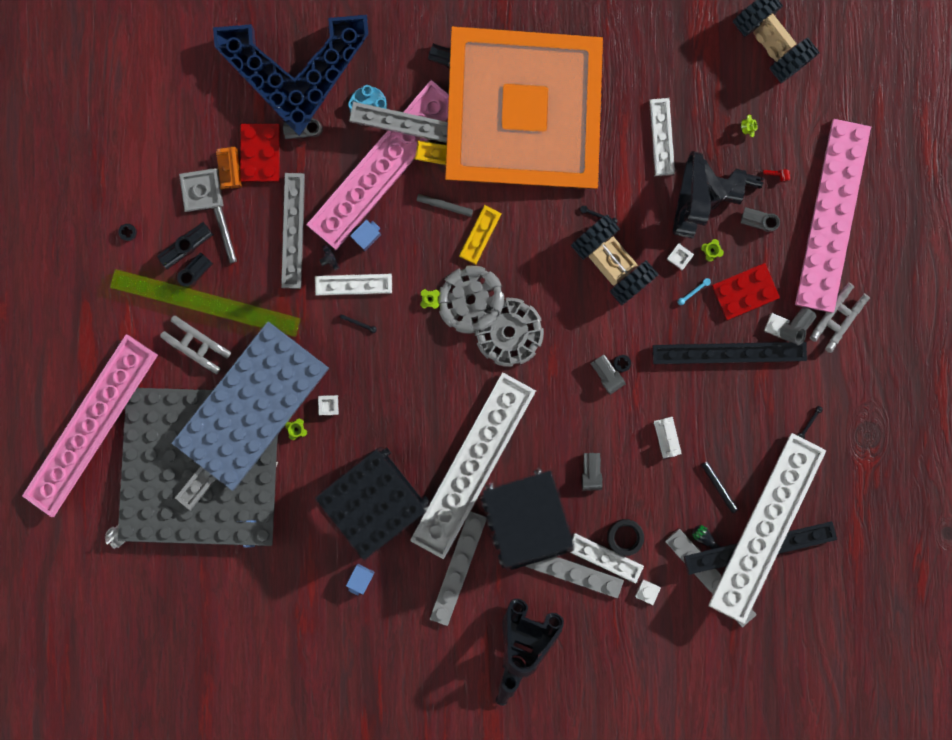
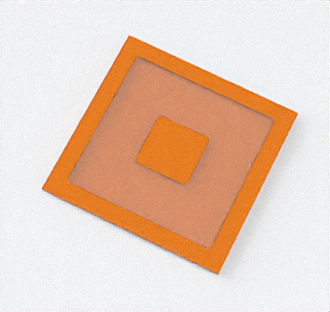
M451 27L445 180L598 189L603 37Z

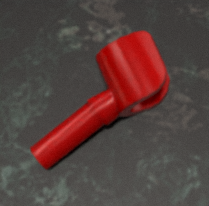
M787 169L779 171L764 170L763 172L764 175H780V181H788L791 178L790 172Z

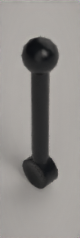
M585 205L580 208L581 213H589L599 218L604 217L602 214L589 210ZM612 218L615 224H617L618 220L616 218Z
M342 314L339 316V318L370 330L371 333H376L377 331L375 326H368Z
M821 406L815 408L814 415L802 433H799L797 436L805 439V434L813 421L823 411Z

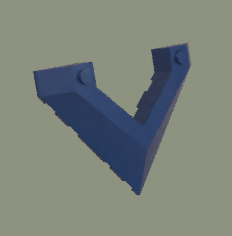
M367 15L328 18L329 39L295 78L256 46L255 30L252 24L213 27L214 47L300 137L369 35Z

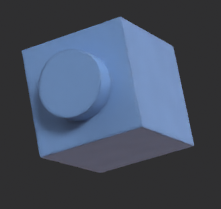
M365 220L350 236L366 251L381 236L379 232L381 228L373 220L370 223Z
M357 564L346 586L355 595L364 594L375 572Z

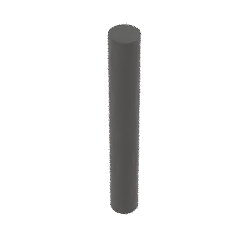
M418 194L417 201L472 217V209Z
M216 207L214 212L229 263H235L237 259L222 208Z

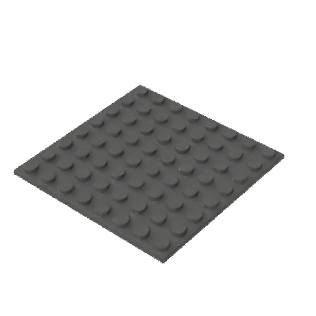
M137 388L125 406L118 541L273 546L278 435L234 491L216 479L193 509L189 510L175 497L200 468V465L174 446L172 442L213 390Z

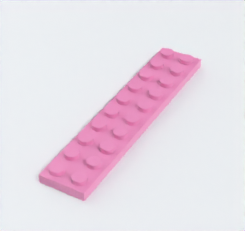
M431 80L403 113L447 122L449 95ZM388 130L308 222L307 226L337 250L413 162L417 140L430 142L431 139Z
M838 119L832 120L795 303L796 306L834 313L871 126Z
M125 335L22 495L24 498L50 517L56 515L158 354L131 336Z

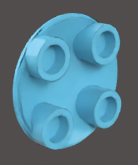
M365 85L356 90L348 103L350 113L353 102L387 109V101L384 94L379 89L370 85Z

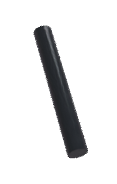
M708 461L701 464L731 513L739 510Z

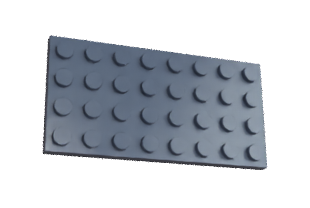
M268 321L172 444L234 491L323 378L329 367Z

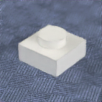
M678 243L667 260L680 270H683L694 254Z
M771 313L764 331L781 338V328L784 324L789 323L790 320Z
M338 395L318 396L319 415H339Z
M642 579L635 597L653 605L661 587Z

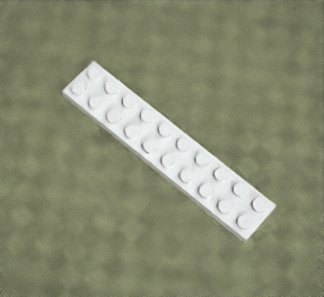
M502 372L410 540L411 542L442 559L445 558L536 390Z
M793 433L789 435L708 606L745 624L826 450Z

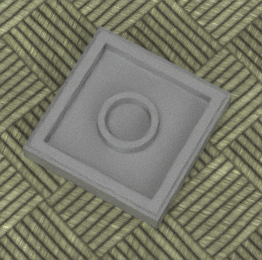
M217 168L179 174L185 212L223 207Z

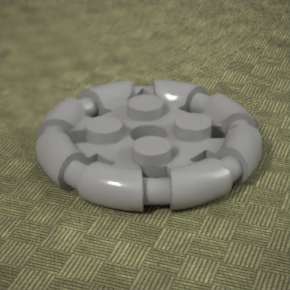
M466 266L465 269L460 270L459 268L446 277L445 284L439 289L438 303L441 310L439 311L440 316L449 327H454L456 331L461 333H475L477 330L481 329L483 331L497 320L496 316L502 311L504 305V293L501 291V282L491 271L487 272L485 268L480 266ZM469 276V281L464 282L463 277ZM481 278L485 279L483 284L480 283ZM452 285L455 286L453 293L449 292ZM494 291V295L490 297L489 292ZM475 295V302L471 305L467 304V298ZM452 303L453 308L448 309L447 304ZM488 305L492 307L489 314L485 312ZM459 315L463 317L460 322L457 321ZM478 318V322L473 323V319Z
M505 298L503 308L507 307L509 313L501 314L499 312L496 316L497 320L483 331L481 329L475 331L479 350L487 359H492L497 365L511 367L513 364L520 363L521 365L534 357L535 351L538 346L541 347L544 328H541L540 321L542 320L538 312L531 305L528 306L523 303V300L517 298ZM488 305L485 312L489 314L492 307ZM519 309L525 312L523 318L516 314ZM533 323L534 330L528 331L527 324ZM508 326L515 330L514 336L510 338L504 335V329ZM490 333L492 340L486 341L484 334ZM527 339L532 342L529 348L524 346ZM496 346L502 350L500 355L493 352ZM517 350L518 356L511 357L510 351Z

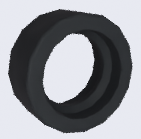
M620 519L610 526L607 532V541L615 553L621 556H631L642 548L644 533L636 522L630 519ZM623 526L633 528L637 534L636 543L628 549L619 547L614 540L616 531Z

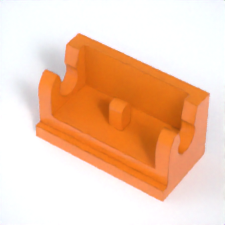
M236 147L217 149L220 189L242 187L238 149Z

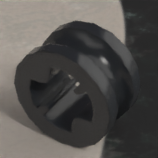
M123 224L120 226L118 234L121 239L131 241L136 237L137 230L131 224ZM126 227L133 231L129 238H127V235H123V230L126 231L124 229Z
M626 355L617 356L613 363L614 368L619 372L629 370L631 359ZM620 358H624V361L628 363L627 366L625 365V369H621V366L617 365V361H620Z

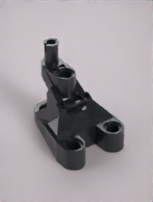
M692 151L685 165L674 218L673 235L693 239L697 230V224L705 226L708 222L710 211L714 210L721 201L740 205L744 197L745 185L761 189L764 177L747 174L746 170L738 168L732 172L728 179L716 177L704 159L703 154Z
M518 598L511 600L502 620L504 643L502 668L505 669L498 688L499 694L496 697V703L501 706H505L508 699L514 696L522 678L534 674L539 664L556 643L564 625L563 618L557 613H549L543 624L526 618L528 606L525 601ZM514 643H518L525 647L531 648L532 652L530 653L528 651L517 648L514 646ZM513 656H520V657H522V658L525 660V664H524V662H523L520 658H517V657L511 658V657H513Z

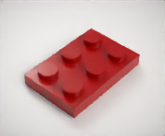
M241 124V182H280V124Z
M766 263L711 285L726 321L780 298Z

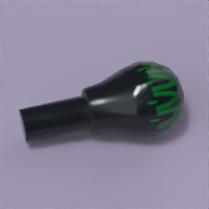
M704 525L695 526L692 530L694 540L709 546L711 549L720 548L707 527Z

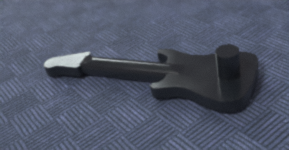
M327 244L322 246L325 257L319 259L321 265L324 266L329 263L330 266H333L334 270L339 269L337 259L333 252H331V248Z

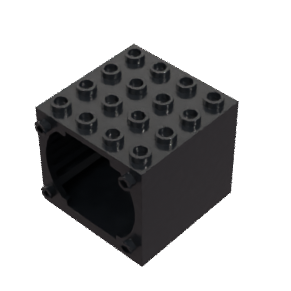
M382 447L377 448L315 497L316 501L363 560H366L425 513L429 507L428 502L430 501L425 495L421 498L388 456L391 452L387 447L385 449Z
M538 469V472L534 470L535 475L497 487H493V483L489 484L490 487L485 485L486 490L482 491L484 495L480 497L482 506L486 513L489 512L486 519L490 530L495 532L492 535V539L496 549L501 551L500 554H497L501 567L506 568L507 571L570 553L575 549L551 470L543 473L542 469Z

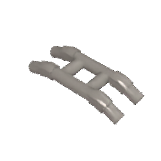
M849 282L837 296L834 313L826 312L810 336V339L816 342L826 325L834 330L836 333H834L825 348L829 353L833 352L843 334L870 299L864 293L851 310L842 303L854 288ZM837 310L847 316L841 325L831 320Z
M173 316L171 322L187 332L180 342L164 331L161 333L160 338L206 369L218 374L221 368L203 356L209 347L225 358H228L231 352L177 316ZM193 337L203 343L197 353L187 347Z

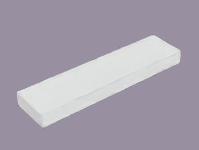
M669 98L650 99L655 176L674 175Z
M392 274L315 276L316 296L392 293Z
M576 533L573 534L572 539L575 549L571 553L631 582H637L643 570V565Z

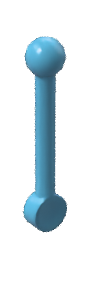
M709 278L704 279L702 284L684 298H679L678 304L684 305L685 301L704 286L710 285L711 280Z

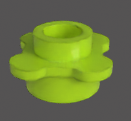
M750 114L747 115V119H743L741 122L742 132L745 135L750 134L752 138L754 137V131H757V122L752 119Z
M713 239L709 244L701 246V250L706 254L707 261H713L715 257L723 256L724 252L719 245V241Z
M424 289L421 291L422 302L420 305L422 308L433 307L436 309L439 307L438 296L440 293L438 290L427 291Z
M302 419L286 423L285 428L288 430L291 440L307 435Z

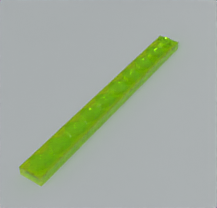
M117 269L114 271L110 286L113 289L263 328L269 321L284 334L294 337L297 335L301 320L298 317Z

